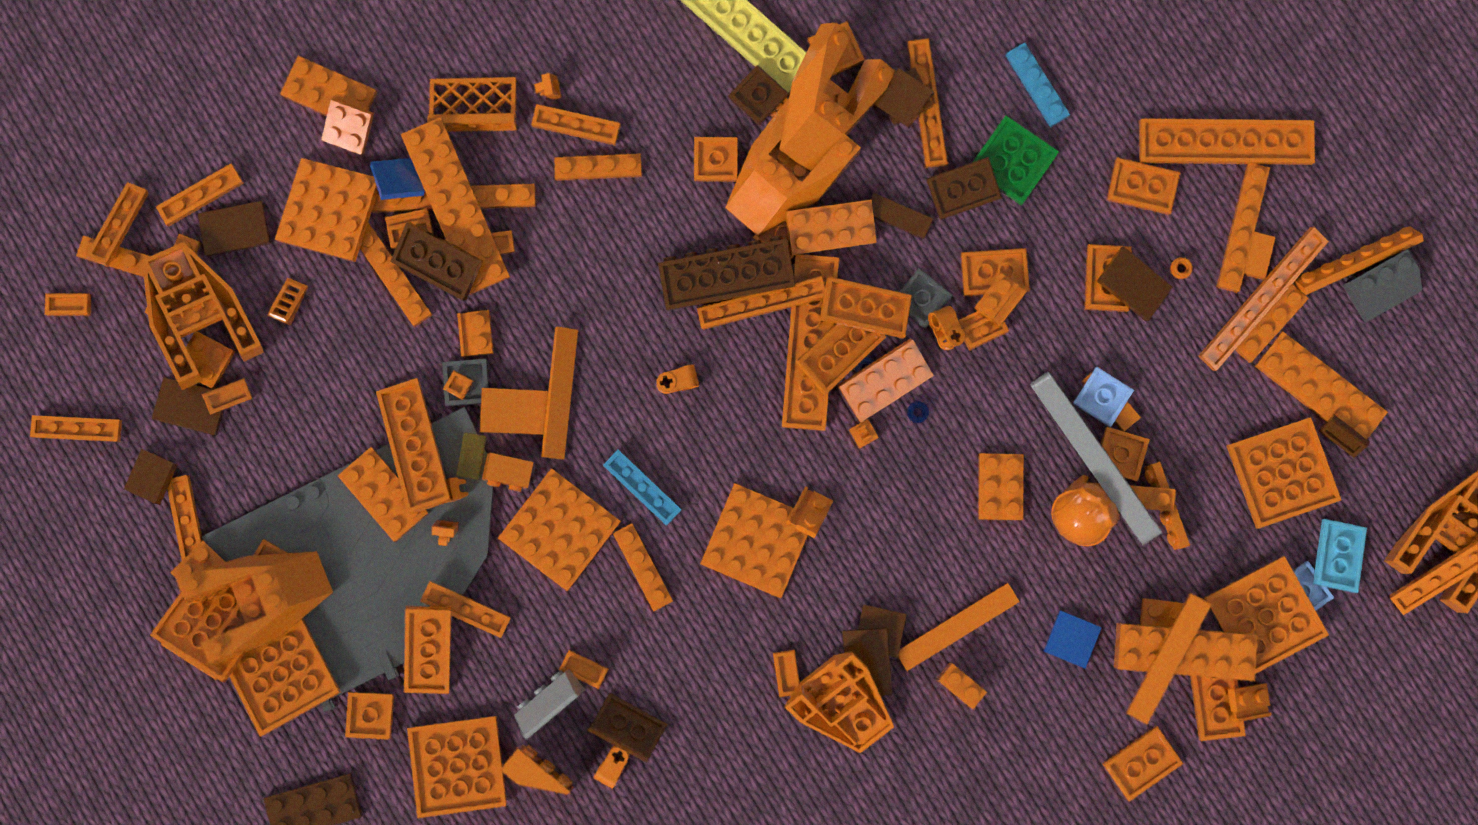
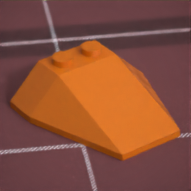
M853 652L837 654L831 657L800 682L785 704V708L800 723L859 753L863 752L894 728V724L868 667Z

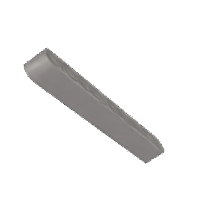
M1049 371L1030 383L1035 393L1108 497L1115 503L1118 511L1139 541L1145 545L1160 535L1162 531Z

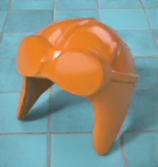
M1086 475L1076 479L1055 499L1051 514L1056 529L1066 540L1080 546H1094L1101 543L1109 535L1121 515L1118 513L1115 503L1110 501L1102 488L1095 484L1087 483L1089 477Z

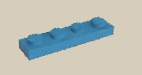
M1026 43L1006 53V58L1050 128L1069 117L1068 110Z
M619 450L603 464L612 475L666 526L681 512V509Z

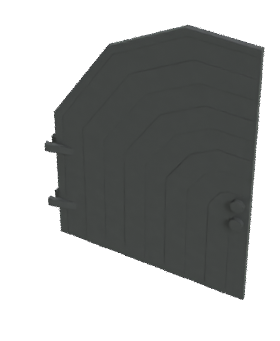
M465 407L431 423L446 479L454 477L465 479L466 484L460 485L459 489L461 492H468V496L454 502L426 509L429 514L397 542H394L338 477L350 464L202 536L204 542L225 562L244 556H253L263 539L268 540L288 553L317 551L333 593L303 617L341 690V693L320 704L324 712L336 707L332 700L333 698L383 673L386 674L388 680L400 676L396 667L405 661L406 606L431 607L420 602L430 580L464 595L488 556L494 486H489L487 481L482 480L488 453ZM390 444L376 450L397 475ZM436 520L459 522L458 532L454 538L450 537V542H448L447 546L438 545L439 536L432 535V526Z

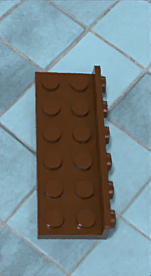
M782 236L770 238V242L761 243V240L748 242L749 246L740 247V244L727 246V250L723 251L713 248L706 250V254L702 255L692 252L684 254L685 258L676 259V256L663 258V262L658 263L666 310L669 311L796 287L788 240L783 239Z

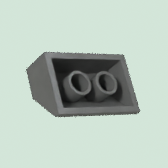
M1408 249L1343 285L1365 323L1422 291L1419 267Z

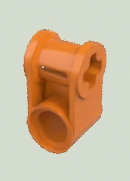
M946 306L928 314L929 325L933 329L940 348L947 351L964 342L965 334L957 319L956 312L951 306Z
M694 364L664 372L657 378V388L663 394L689 390L700 386ZM664 378L672 381L669 388H666L665 385H660L663 383Z
M614 745L605 760L602 761L593 778L613 789L630 754ZM622 751L623 758L615 759V753Z

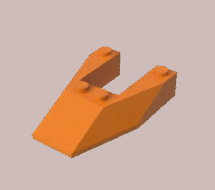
M838 23L820 24L792 81L779 150L809 172L816 167L844 134L847 135L885 92L895 73V70L882 59H868L864 61L849 93L831 81L830 78L851 37V34Z
M789 98L752 144L725 207L757 236L786 221L785 211L805 209L818 202L860 154L861 150L859 145L844 134L811 172L806 170L779 150Z
M184 242L142 260L149 326L182 390L203 381L182 338L213 323L223 320L244 362L264 353L233 289Z
M1478 470L1428 506L1395 543L1384 562L1401 574H1412L1435 539L1454 553L1459 552L1478 540ZM1478 569L1448 587L1439 600L1457 613H1468L1478 599Z
M317 551L244 556L176 579L183 599L187 603L227 587H232L246 624L201 642L208 663L212 666L277 640L333 593Z

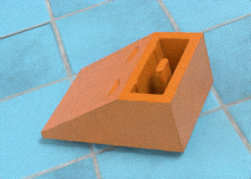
M525 745L520 746L501 768V771L518 785L567 795L574 788L571 784L573 781L564 773L558 774L554 770L556 767L549 760L545 759L543 761L537 756L538 751L530 745L527 747Z

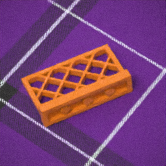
M516 77L430 79L427 123L441 117L448 132L517 130ZM503 84H511V90L506 95L498 90ZM444 85L448 90L440 97L435 93V86ZM460 85H466L470 88L463 96L455 91ZM481 85H488L491 89L484 96L477 91ZM474 92L481 99L472 106L466 99ZM496 92L502 99L495 105H492L487 99ZM451 93L459 98L452 106L444 101ZM506 101L511 106V113H501L498 108ZM463 102L469 110L464 114H458L455 109ZM483 102L491 108L486 113H479L476 110ZM440 103L448 108L443 114H435V108Z

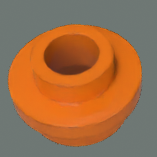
M1183 257L1175 259L1170 266L1171 274L1177 279L1189 277L1193 270L1191 262ZM1178 265L1184 267V272L1178 271Z

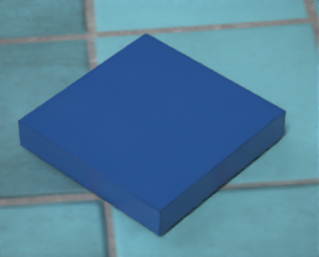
M411 158L371 162L370 168L381 200L424 196L425 190Z
M1059 610L1043 652L1086 669L1102 627Z

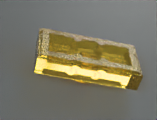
M464 433L456 476L479 480L487 436Z

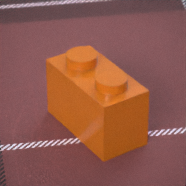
M488 453L482 480L487 481L489 486L500 487V484L509 485V490L521 492L522 488L526 489L529 486L533 462Z
M950 662L936 678L940 684L971 709H974L987 693Z

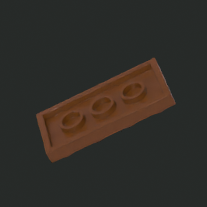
M406 222L390 262L464 301L469 296L483 260L411 222Z
M352 773L263 798L270 825H336L362 817Z

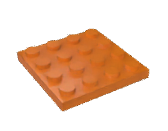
M301 158L275 240L356 262L378 194L374 177Z
M1311 417L1226 445L1256 529L1341 501Z
M551 468L499 535L498 539L568 592L622 521Z
M734 483L700 564L782 598L808 535L796 529V526L786 524L794 508Z
M1285 556L1204 597L1206 602L1211 604L1210 609L1223 632L1257 635L1255 674L1329 635Z
M231 586L213 593L204 603H201L198 599L187 603L180 592L150 634L151 637L223 683L226 682L245 655V653H242L212 666L208 663L201 645L203 641L246 624Z
M303 618L277 640L247 651L229 676L260 737L341 693Z
M497 716L407 728L417 818L507 806L504 773L501 771L503 764Z

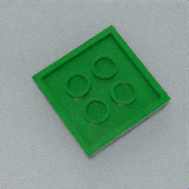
M1005 115L973 162L989 157L1000 192L1022 206L1059 151Z

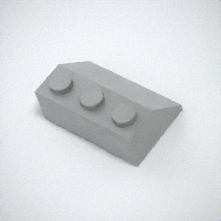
M570 669L564 673L560 670L551 678L553 682L548 687L544 684L534 692L535 698L531 701L527 698L517 706L519 711L514 715L525 739L538 731L586 690Z

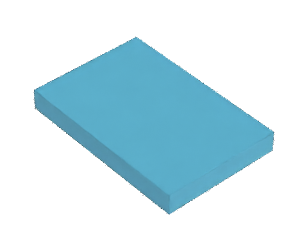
M1322 519L1313 579L1314 585L1352 593L1359 592L1367 534L1366 527Z

